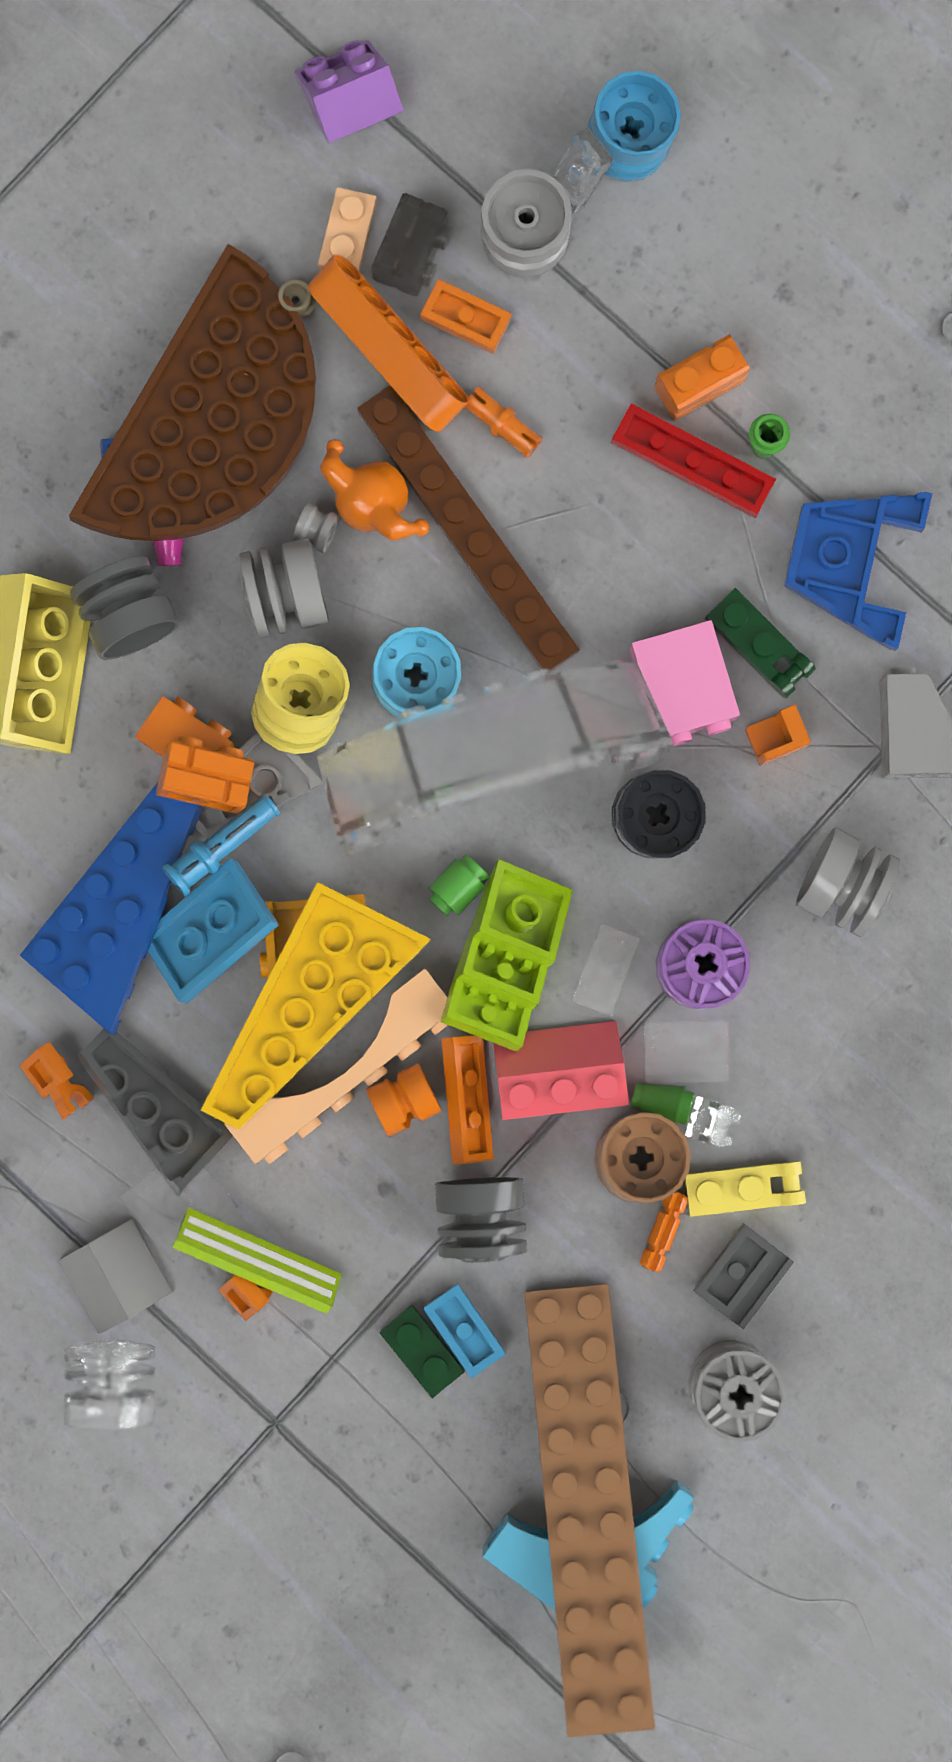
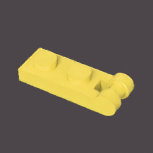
M801 1161L688 1173L684 1180L686 1196L688 1197V1214L690 1217L805 1204V1190H800L799 1174H802ZM782 1176L784 1192L772 1193L770 1178Z

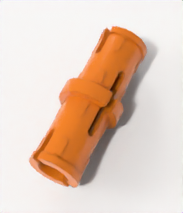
M478 386L473 391L475 395H469V402L464 408L490 427V434L495 438L501 436L527 459L532 454L531 450L537 449L543 437L537 435L515 417V410L511 407L505 409L483 391V388Z

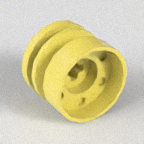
M308 643L288 644L274 651L264 664L251 711L254 728L262 739L277 750L292 754L311 753L326 745L336 730L340 714L348 697L350 683L345 667L334 654L323 647Z

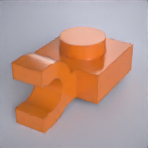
M50 1041L37 1048L20 1065L41 1097L45 1099L51 1096L55 1102V1108L63 1120L77 1110L70 1098L80 1108L85 1107L94 1099L85 1087L79 1084H71L68 1081L74 1075L68 1068L63 1056L55 1050Z

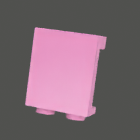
M712 620L631 643L629 653L633 666L636 665L656 729L655 738L657 743L667 741L668 746L673 747L692 741V733L707 729L710 736L732 729L731 722L737 720L740 712Z

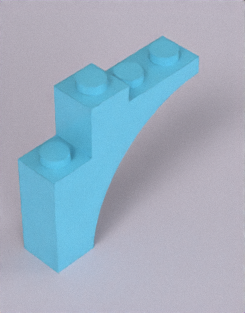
M677 1480L652 1506L633 1517L643 1608L650 1603L658 1589V1586L655 1584L658 1578L655 1569L648 1565L649 1561L657 1562L669 1544V1540L666 1539L675 1525L681 1527L688 1520L694 1509V1506L691 1504L694 1497L690 1489ZM507 1513L482 1547L483 1558L555 1611L548 1530L528 1525Z

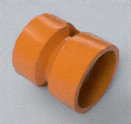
M419 1063L398 1072L397 1081L395 1082L386 1078L366 1088L371 1104L389 1138L410 1128L411 1119L416 1118L422 1122L442 1112Z

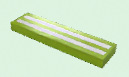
M189 1207L183 1216L172 1246L176 1250L325 1314H328L333 1306L342 1273Z

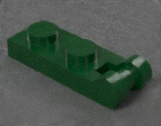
M736 587L705 617L706 621L712 620L714 629L784 698H788L796 690L794 685L802 677L808 678L816 670L810 659L799 652ZM782 657L791 665L783 674L774 667Z

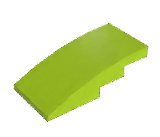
M498 859L465 941L440 1022L515 1052L522 1048L532 1009L539 1005L548 967L556 959L573 890Z

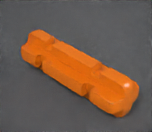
M675 1191L668 1198L663 1199L661 1204L664 1206L663 1211L658 1212L647 1241L650 1244L649 1248L644 1249L640 1259V1264L644 1268L654 1272L662 1270L667 1258L664 1255L665 1251L670 1250L681 1221L678 1218L679 1214L684 1213L688 1203V1197Z

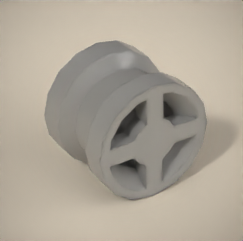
M310 502L307 503L297 522L293 540L309 537L315 549L325 553L337 530L340 515L334 512L325 514L319 511L317 505Z

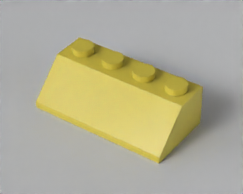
M28 573L0 575L1 745L61 754L71 753L91 621L82 620L78 614L81 607L75 605L70 597V591L73 586Z

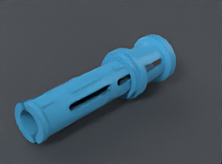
M263 793L258 800L232 818L204 842L200 840L192 842L187 853L173 864L166 863L161 868L178 891L186 897L190 893L189 888L206 874L216 873L220 867L219 861L243 842L247 841L274 817L279 816L280 812L272 800ZM252 818L254 819L247 826H245L238 833H236L233 837H231L229 840H226L227 837H229L232 833L238 830L246 822H248ZM216 846H220L214 852H211V850L214 849ZM195 863H197V865H196L195 867H193L191 870H189L186 874H182V873L185 872L187 869H189L192 865H194Z

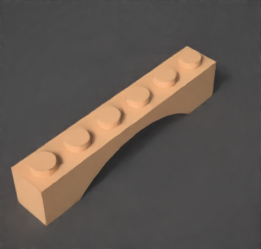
M422 970L391 995L386 1018L376 1039L364 1056L345 1074L326 1086L304 1094L272 1097L239 1130L226 1123L225 1126L254 1164L259 1163L263 1159L268 1164H271L289 1150L284 1142L296 1133L303 1139L322 1124L318 1116L329 1107L336 1113L355 1098L351 1090L364 1081L369 1087L388 1073L384 1065L397 1055L403 1061L419 1049L421 1044L417 1039L428 1030L437 1035L448 1025L440 1021L447 996L427 970Z

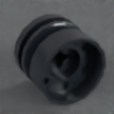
M653 770L630 779L617 792L611 807V823L617 839L630 852L644 858H672L688 851L700 838L706 823V805L699 789L686 776L671 770ZM660 805L663 808L660 815L665 820L663 823L657 822L651 826L648 823L651 816L646 810L647 808L652 809Z

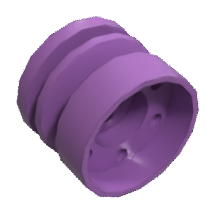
M712 919L694 920L672 931L661 943L656 957V976L664 993L677 1004L691 1009L715 1008L733 1000L745 987L750 972L749 951L742 937L729 925ZM709 954L711 956L709 963L714 967L713 972L706 971L700 975L697 972L699 965L694 961L695 957L701 958Z

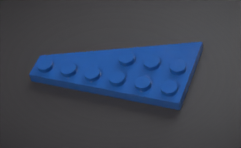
M158 782L20 954L25 961L107 1032L115 1035L121 1022L118 1019L125 1001L130 998L135 985L133 980L141 960L146 957L168 900L166 895L171 881L161 867L166 863L173 864L182 856L190 835H193L204 807L156 795Z

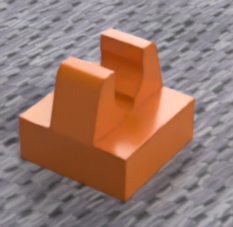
M234 1275L218 1289L245 1321L270 1301L269 1298L274 1292L265 1287L259 1288L255 1283L237 1275Z

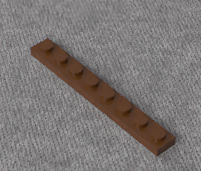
M389 385L357 407L359 415L545 676L579 653L580 649L392 386Z

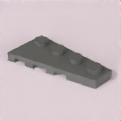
M103 1029L80 1053L78 1059L177 1197H179L232 1138L231 1132L222 1121L201 1111L203 1107L201 1103L118 1032L115 1035Z

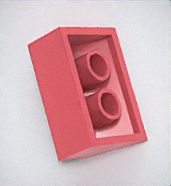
M616 1021L527 1031L523 1047L516 1052L493 1043L503 1120L629 1105L624 1060Z

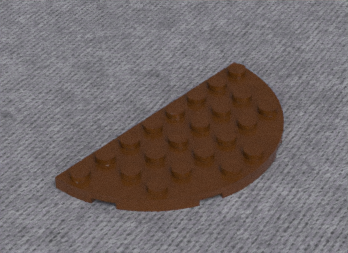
M227 244L70 512L69 518L71 522L95 532L130 540L164 541L201 535L221 528L257 507L279 486L297 461L310 429L315 403L316 374L314 356L308 334L298 312L285 311L282 308L278 297L280 290L278 286L269 278V273L245 253ZM283 296L284 302L288 306L294 307L290 298Z

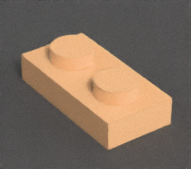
M337 187L318 262L319 270L324 267L334 254H339L349 260L360 272L377 205L376 196Z

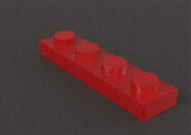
M632 403L611 441L617 447L755 519L776 481V478Z

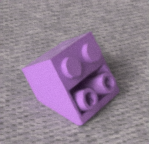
M369 40L348 42L341 47L340 52L328 57L317 56L311 58L303 64V68L294 71L317 125L329 143L404 111L389 65Z

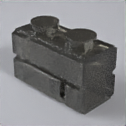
M403 193L371 266L372 278L379 283L392 288L395 287L399 291L418 297L422 285L429 287L434 278L437 264L432 261L437 249L444 251L449 243L453 227L448 226V211L430 202L426 203L422 199L408 193Z

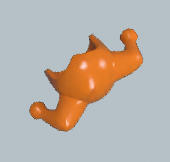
M337 439L328 441L326 445L327 453L320 465V470L326 481L335 491V506L338 514L348 526L363 532L378 531L391 541L401 540L413 535L423 537L429 532L430 526L426 520L417 519L414 523H411L399 516L404 512L408 503V488L403 476L395 467L387 462L375 460L352 468L343 463L339 458L344 449L341 441Z

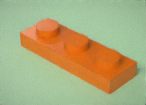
M475 1035L441 1038L452 1164H468L494 1160L483 1039Z

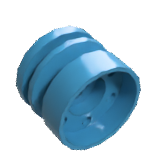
M639 70L621 73L605 84L597 96L585 136L588 155L597 169L612 179L624 182L643 180L658 170L675 139L681 118L678 98L669 84L655 74Z

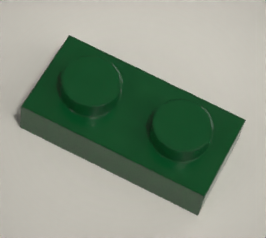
M413 1304L379 1331L380 1335L432 1399L465 1372L463 1366Z

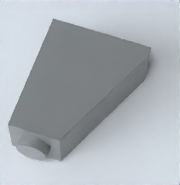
M914 667L891 669V674H887L879 681L882 779L952 778V720L930 675L916 674V668Z

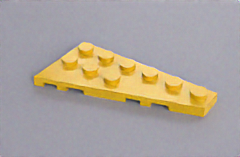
M317 882L201 1111L238 1130L241 1129L431 939Z

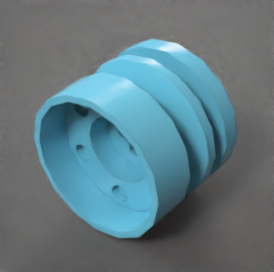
M425 627L405 628L390 635L378 649L372 669L373 690L379 703L393 716L407 721L427 720L441 713L452 701L461 680L460 658L453 644L441 633ZM412 667L420 668V675L427 678V681L421 680L418 687L410 686V679L404 677V673L409 674Z

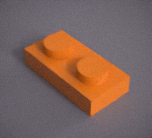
M440 279L437 280L420 314L422 321L493 355L512 317L511 313Z

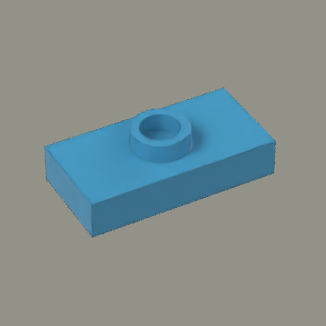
M458 1282L423 1306L424 1311L471 1379L506 1355V1351Z

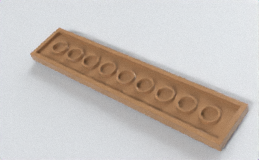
M604 1284L525 1292L567 1736L570 1738L655 1729L609 1286Z

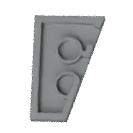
M258 732L240 748V750L244 751V758L254 760L245 809L258 800L263 793L278 807L325 784L297 754L277 750L265 742ZM203 807L195 829L205 839H208L238 814Z

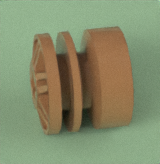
M642 1112L618 1119L604 1130L596 1144L594 1163L599 1180L611 1194L624 1201L652 1203L668 1198L682 1186L689 1173L691 1153L685 1135L674 1122L659 1114ZM637 1147H640L642 1154L649 1155V1162L642 1164V1171L638 1170L637 1164L630 1163L629 1160L630 1155L636 1154Z

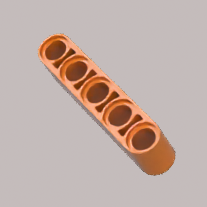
M334 254L308 284L309 292L420 420L430 429L441 432L468 404L469 399L466 393L359 270L345 257Z

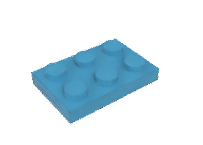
M230 858L218 868L216 873L210 875L160 919L148 952L177 1000L188 1004L279 924L240 863Z

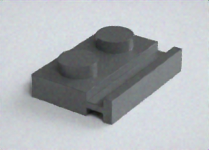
M743 1223L693 1291L744 1330L794 1261Z

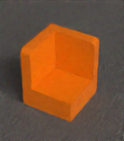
M796 704L780 710L775 716L748 726L745 730L759 766L802 750L811 744Z

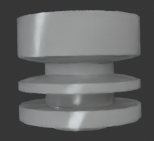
M309 537L282 543L283 563L274 564L267 547L260 548L263 567L257 569L250 551L240 553L241 569L239 582L247 615L256 627L260 639L270 637L269 617L275 616L280 634L287 633L286 614L295 612L302 629L329 623Z
M835 827L828 834L813 860L798 893L795 906L821 918L833 904H836L839 907L835 925L840 928L844 927L852 915L855 914L850 927V933L863 937L872 923L880 917L893 893L895 879L900 866V858L891 854L887 855L877 869L881 849L874 847L866 854L862 861L856 859L860 848V839Z
M737 1340L718 1342L703 1350L692 1365L688 1379L690 1399L705 1425L719 1437L735 1442L755 1440L770 1432L781 1418L786 1401L784 1382L776 1367L753 1345ZM738 1384H742L748 1392V1396H741L739 1403H735L729 1392L737 1391Z

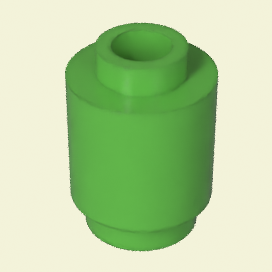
M465 854L459 861L455 859L428 887L434 893L429 900L446 916L451 911L459 916L485 888L483 883L490 876L472 858Z

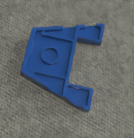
M921 492L908 496H881L877 499H847L804 503L800 510L784 587L887 649L896 651L899 648L906 612L865 603L881 524L922 533L925 529L932 493Z

